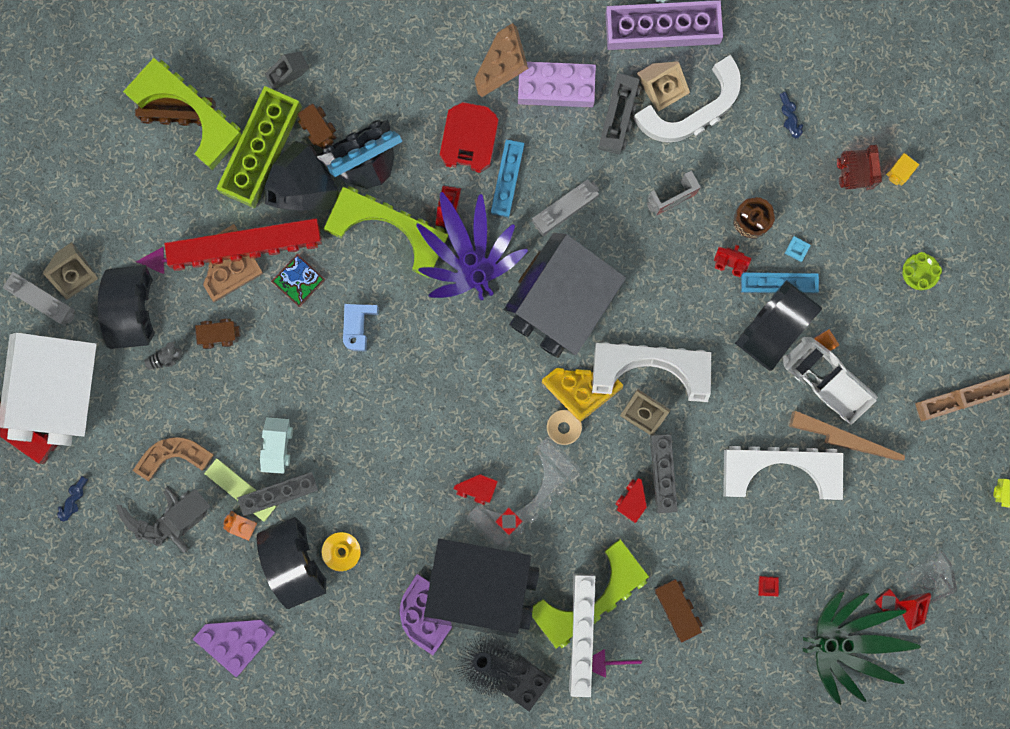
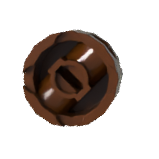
M760 197L746 199L737 208L733 224L742 236L757 239L772 227L775 221L774 209L767 200Z

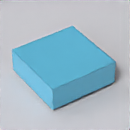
M793 236L785 254L802 262L810 244Z

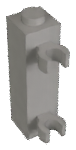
M587 179L533 217L532 223L540 234L545 236L596 200L599 196V188L594 182L591 183Z
M12 272L2 287L59 324L66 326L75 317L74 308L15 272Z

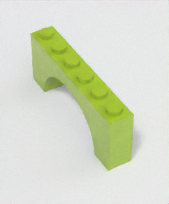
M153 58L123 92L140 108H143L151 101L161 98H173L190 105L197 112L202 124V140L195 155L213 170L237 144L241 137L239 132L241 129L233 121L228 123L225 120L227 116L219 109L217 111L211 108L212 103L205 97L201 99L197 96L198 91L190 84L186 86L183 83L184 79L177 72L172 74L168 70L170 67L163 60L158 62Z
M343 187L324 227V231L342 239L344 234L357 223L367 220H379L390 223L399 228L412 245L414 263L411 271L429 278L419 272L418 268L434 267L439 256L426 243L416 224L423 225L444 243L448 237V234L445 233L446 230L438 226L432 228L428 226L427 221L420 218L415 220L410 217L411 214L403 210L397 212L388 203L383 202V204L375 202L376 198L370 195L362 196L353 187Z
M621 539L604 550L610 562L611 573L606 590L594 602V624L601 619L600 615L603 612L607 611L609 613L617 606L616 602L620 599L624 601L632 595L631 591L636 587L638 589L643 587L647 583L646 579L649 578ZM543 598L533 605L532 618L556 649L559 646L561 649L571 642L569 639L573 636V611L557 609L548 604Z

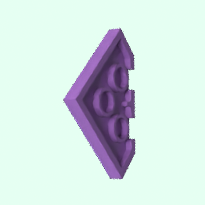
M261 619L205 624L193 640L230 673L238 677L275 634V631Z

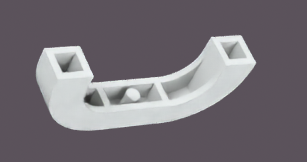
M731 55L716 63L712 69L721 84V94L716 100L676 123L662 120L652 106L649 105L634 115L633 119L637 126L652 139L661 142H677L693 134L695 136L705 131L704 127L709 124L711 126L717 124L721 120L720 117L732 107L740 90L741 79L739 69Z

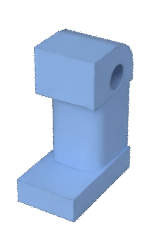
M344 305L343 343L349 350L366 351L367 337L364 335V316L378 315L379 307L377 305ZM356 338V342L352 344L351 339Z

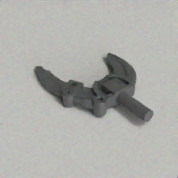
M166 487L164 494L168 506L172 503L176 505L179 502L177 496ZM117 505L118 514L122 522L135 534L138 540L144 539L148 543L160 547L163 541L170 537L183 554L190 549L181 538L177 539L163 522L164 516L159 518L154 526H151L142 520L137 521L126 508H122V505Z

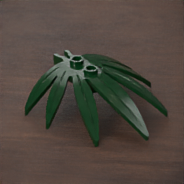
M839 591L826 604L818 620L816 637H803V641L816 645L803 648V652L813 653L816 651V665L820 679L831 698L837 704L841 705L842 703L833 675L853 696L863 702H867L857 685L837 663V660L868 676L888 682L905 684L902 679L880 666L848 654L902 652L921 648L920 645L888 636L848 634L905 614L906 610H887L867 614L851 620L838 628L868 597L869 593H863L853 598L841 607L836 614L835 612L844 592Z

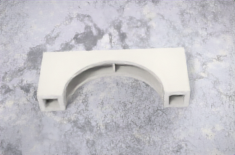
M608 342L596 343L592 393L611 394L614 383L623 373L637 367L652 366L667 370L678 377L687 390L688 401L708 402L711 394V352L704 350L690 351L684 348H653L646 345L629 346L624 343L619 345Z
M729 446V450H724L723 496L746 497L747 486L758 471L769 465L783 463L799 467L808 473L817 485L820 499L843 500V453H837V449H826V452H818L816 448H806V452H799V448H787V451H779V447H768V451H760V447H748V450H741V446Z
M573 573V639L569 692L572 697H591L595 576L593 574Z

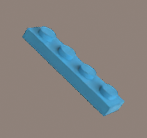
M388 131L376 141H368L364 147L348 152L347 156L332 160L331 164L327 167L330 173L336 177L401 143L402 139L395 131Z
M507 139L505 141L491 208V214L508 218L510 216L524 149V143Z
M743 273L741 276V293H775L786 280L803 293H819V273Z

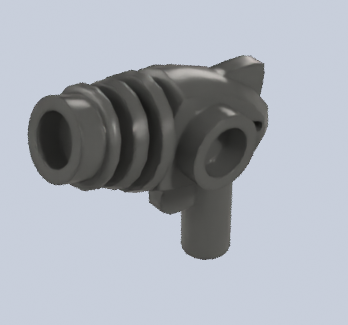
M169 342L166 347L161 349V352L154 353L151 357L149 356L145 359L144 362L148 370L163 368V365L171 367L176 364L175 361L182 357L183 351L175 348L174 344Z

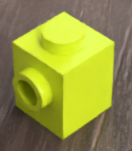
M998 479L997 486L994 488L993 496L996 498L995 502L1002 503L1001 507L1010 508L1009 479Z

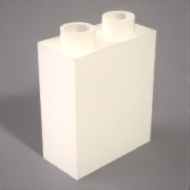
M22 333L10 334L0 404V428H8L7 439L32 442L33 431L49 433L47 444L71 446L73 436H85L96 351L95 343Z

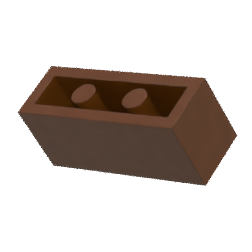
M673 578L653 588L681 643L702 633L700 628L703 625L698 616L694 617L691 611L694 609L693 604L689 598H685L683 594L685 588L681 581L677 582Z

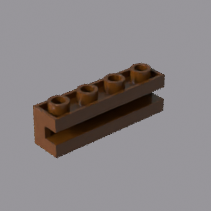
M205 97L212 103L211 108L215 110V100L210 97ZM156 99L146 104L143 108L138 106V109H135V116L141 120V123L152 124V121H160V124L171 125V122H178L182 126H190V123H197L198 126L202 127L197 112L187 103L177 99Z

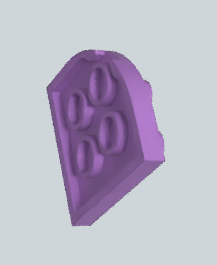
M417 574L401 600V623L405 633L415 644L431 655H434L452 626L423 621L430 582Z

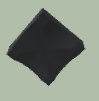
M520 655L518 657L520 660L516 661V665L513 666H521L514 667L513 671L516 672L520 669L522 672H517V674L508 672L510 674L507 675L516 679L513 680L515 684L511 680V684L514 687L507 686L506 690L503 687L501 692L530 712L552 681V678Z

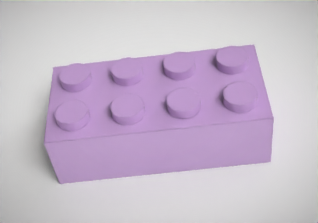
M527 62L529 69L519 74L518 104L593 107L596 65Z

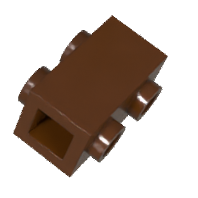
M312 103L297 114L300 118L299 124L304 130H308L310 133L308 138L314 146L318 145L320 148H324L327 145L333 144L334 140L337 139L334 133L336 129L331 122L327 123L324 118L327 115L321 106L317 107Z
M220 319V323L213 324L212 321L200 322L201 325H195L197 345L203 346V349L215 348L214 345L222 344V347L234 346L233 343L239 342L238 337H241L240 326H237V323L231 321V319Z

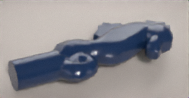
M783 92L779 95L783 103L782 112L788 117L783 127L789 130L792 135L791 137L798 139L803 133V124L797 127L798 119L793 113L796 110V105L794 102H790L787 92Z
M81 476L76 485L69 487L68 492L71 496L66 499L64 510L62 506L58 507L59 512L57 516L60 521H67L72 514L79 511L78 504H75V502L83 496V487L88 481L86 477Z

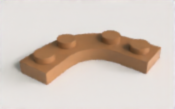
M169 438L152 445L144 453L133 471L147 481H151L161 465L173 457L183 458L204 471L214 454L192 440Z

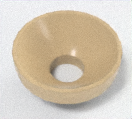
M569 410L555 412L547 422L549 437L560 445L572 444L579 438L582 431L581 422ZM562 422L568 423L570 427L569 432L566 434H562L558 430V425Z

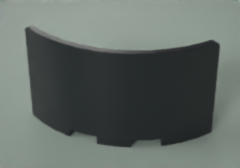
M146 265L107 269L102 276L98 291V318L103 339L109 349L148 346L155 334L150 321L149 310L145 311V301L148 300L150 286L153 281Z
M786 280L774 293L770 301L756 315L753 322L744 330L735 344L767 370L772 371L795 340L821 312L822 307Z
M296 517L257 534L258 555L264 575L273 593L286 609L293 608L326 594L327 578L322 574L315 561H310L307 553L310 548L307 541L306 527Z

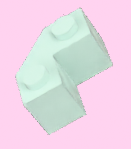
M266 417L262 438H264L263 450L260 453L261 472L284 474L286 466H289L290 455L287 454L288 439H292L293 427H290L289 419Z

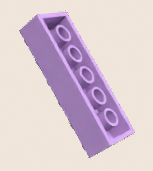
M721 0L607 6L606 8L607 50L720 44L723 38Z

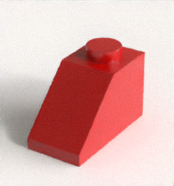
M442 186L441 192L445 194L458 213L461 188ZM439 198L436 226L445 228Z

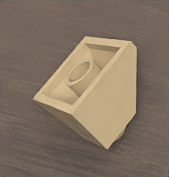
M678 61L654 63L637 73L643 89L658 112L690 93Z

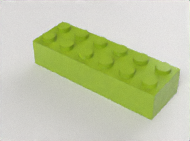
M264 86L216 188L221 194L255 209L265 188L272 166L278 160L298 117L297 114L301 111L302 106L298 100Z

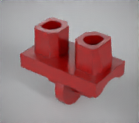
M736 245L734 249L718 247L714 258L715 269L722 271L725 270L726 266L733 268L732 274L734 276L741 277L744 272L746 273L751 258L744 256L745 253L738 251L739 245Z

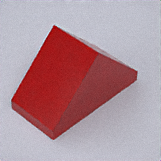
M930 593L911 595L897 602L900 610H906V613L902 615L908 629L912 630L925 623L931 599Z

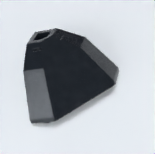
M375 120L369 124L370 126L358 132L348 134L345 139L333 145L325 146L322 148L323 152L317 156L318 159L325 166H328L332 160L347 156L348 152L364 147L368 141H376L384 133L391 131L389 121ZM393 147L338 176L348 184L366 189L382 185L391 175L394 161Z
M294 141L272 166L265 185V204L280 209L300 211L333 209L339 197V189L323 163L318 159V155L312 145Z

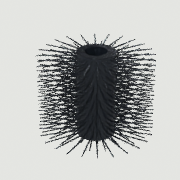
M488 635V643L485 641L483 645L479 643V646L476 644V647H472L473 650L471 649L472 653L470 655L474 658H463L465 660L461 661L462 663L470 661V663H467L469 665H460L459 667L470 666V668L464 669L465 671L461 673L467 672L465 674L470 678L468 681L471 680V685L481 687L483 694L487 691L488 695L490 693L492 696L493 690V692H496V695L498 692L503 695V692H501L503 689L502 685L508 682L511 684L512 679L516 680L507 675L510 674L508 672L515 674L522 672L520 669L516 672L513 671L514 667L521 665L511 666V664L516 665V661L520 659L514 660L518 657L514 655V658L510 653L513 651L509 652V646L507 648L503 647L505 646L503 640L502 642L500 639L498 640V643L501 644L498 646L499 644L495 641L492 642V636L490 640Z

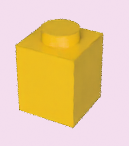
M903 153L886 175L889 176V180L893 184L902 186L919 164Z

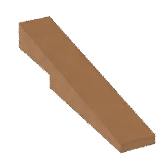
M1010 374L915 403L920 420H929L1010 394Z
M793 411L791 414L789 427L826 435L825 443L898 461L905 459V455L800 412Z

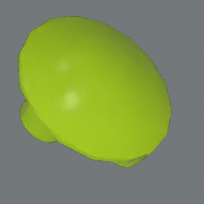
M919 252L909 257L902 269L904 281L908 286L921 291L935 286L942 273V268L936 259L924 252Z

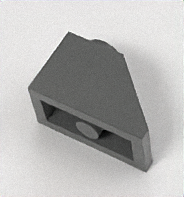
M301 52L284 54L265 73V76L272 89L276 90L301 77L309 69V66Z

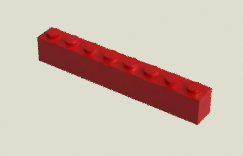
M316 218L164 243L167 266L174 269V271L184 270L186 266L198 268L203 267L204 263L210 262L216 265L222 264L223 260L231 259L232 262L241 261L242 257L259 258L261 254L266 253L278 255L280 251L285 250L297 252L299 248L303 247L315 249L318 248V245H322L319 221Z

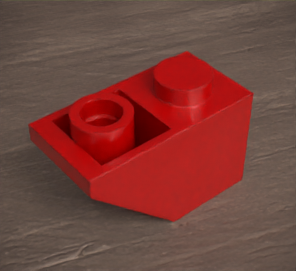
M479 474L455 485L453 489L457 490V495L464 498L470 495L475 497V502L485 505L486 502L490 503L498 481Z
M640 478L632 479L626 487L628 490L626 495H621L615 503L617 505L615 510L634 523L638 521L647 508L643 484Z

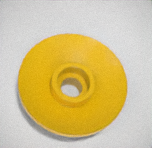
M344 532L329 536L322 547V558L325 564L335 571H347L353 568L359 561L361 554L360 545L356 538ZM340 548L345 549L346 552L344 555L339 554L338 551Z

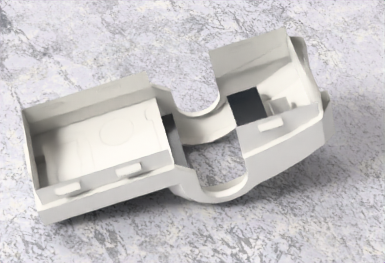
M803 337L801 339L802 342L793 351L783 356L785 369L792 373L799 382L801 381L804 384V380L808 382L815 394L829 408L833 409L843 420L852 425L877 401V395L846 369L843 363L830 350L812 337ZM823 356L832 365L833 371L825 379L816 377L818 384L809 381L806 373H812L809 369Z

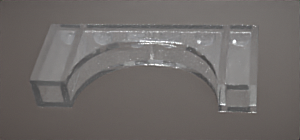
M549 436L534 449L543 464L542 485L535 498L528 505L514 511L523 522L510 535L495 522L503 513L490 511L480 503L466 516V519L496 549L501 548L505 550L512 543L509 539L514 534L518 537L525 530L523 526L528 521L532 523L539 516L537 512L542 507L546 509L553 502L551 498L555 494L559 496L567 489L564 485L569 480L573 483L581 475L578 472L581 468Z

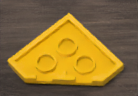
M556 368L542 379V383L580 422L623 389V384L617 379L611 394L592 393L593 372L591 370L576 369L575 371H567L563 368Z

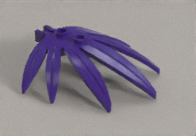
M441 192L439 195L444 225L459 259L430 230L419 223L416 224V227L430 248L458 272L455 273L435 267L418 268V271L437 280L456 282L455 284L444 285L428 294L429 297H452L475 288L478 291L479 300H484L482 296L483 290L480 285L482 284L489 296L494 295L493 291L488 288V281L511 269L528 252V249L515 251L495 264L510 242L515 225L512 224L498 237L486 259L487 218L483 195H478L474 211V251L458 213L445 194Z

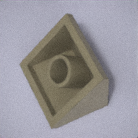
M637 389L620 416L649 435H654L669 414L670 409Z

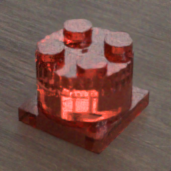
M870 145L867 149L844 151L841 154V158H837V168L841 169V176L839 177L841 188L846 190L866 188L867 191L873 190L882 182L877 145Z

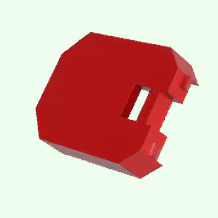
M462 102L448 110L440 149V158L446 167L457 168V164L471 166V170L477 173H482L490 167L499 119L489 107ZM459 150L473 152V156L459 154Z

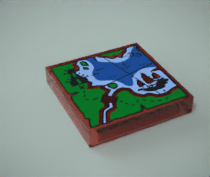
M296 254L271 282L300 308L323 284L325 279L303 258Z

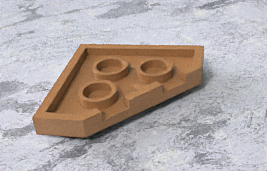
M513 23L496 34L474 79L477 92L481 97L529 69L517 27Z
M233 224L217 234L235 232L238 229ZM250 256L242 257L241 261L232 262L231 259L223 260L222 264L216 265L210 262L203 286L212 301L216 302L264 273L255 258H250Z

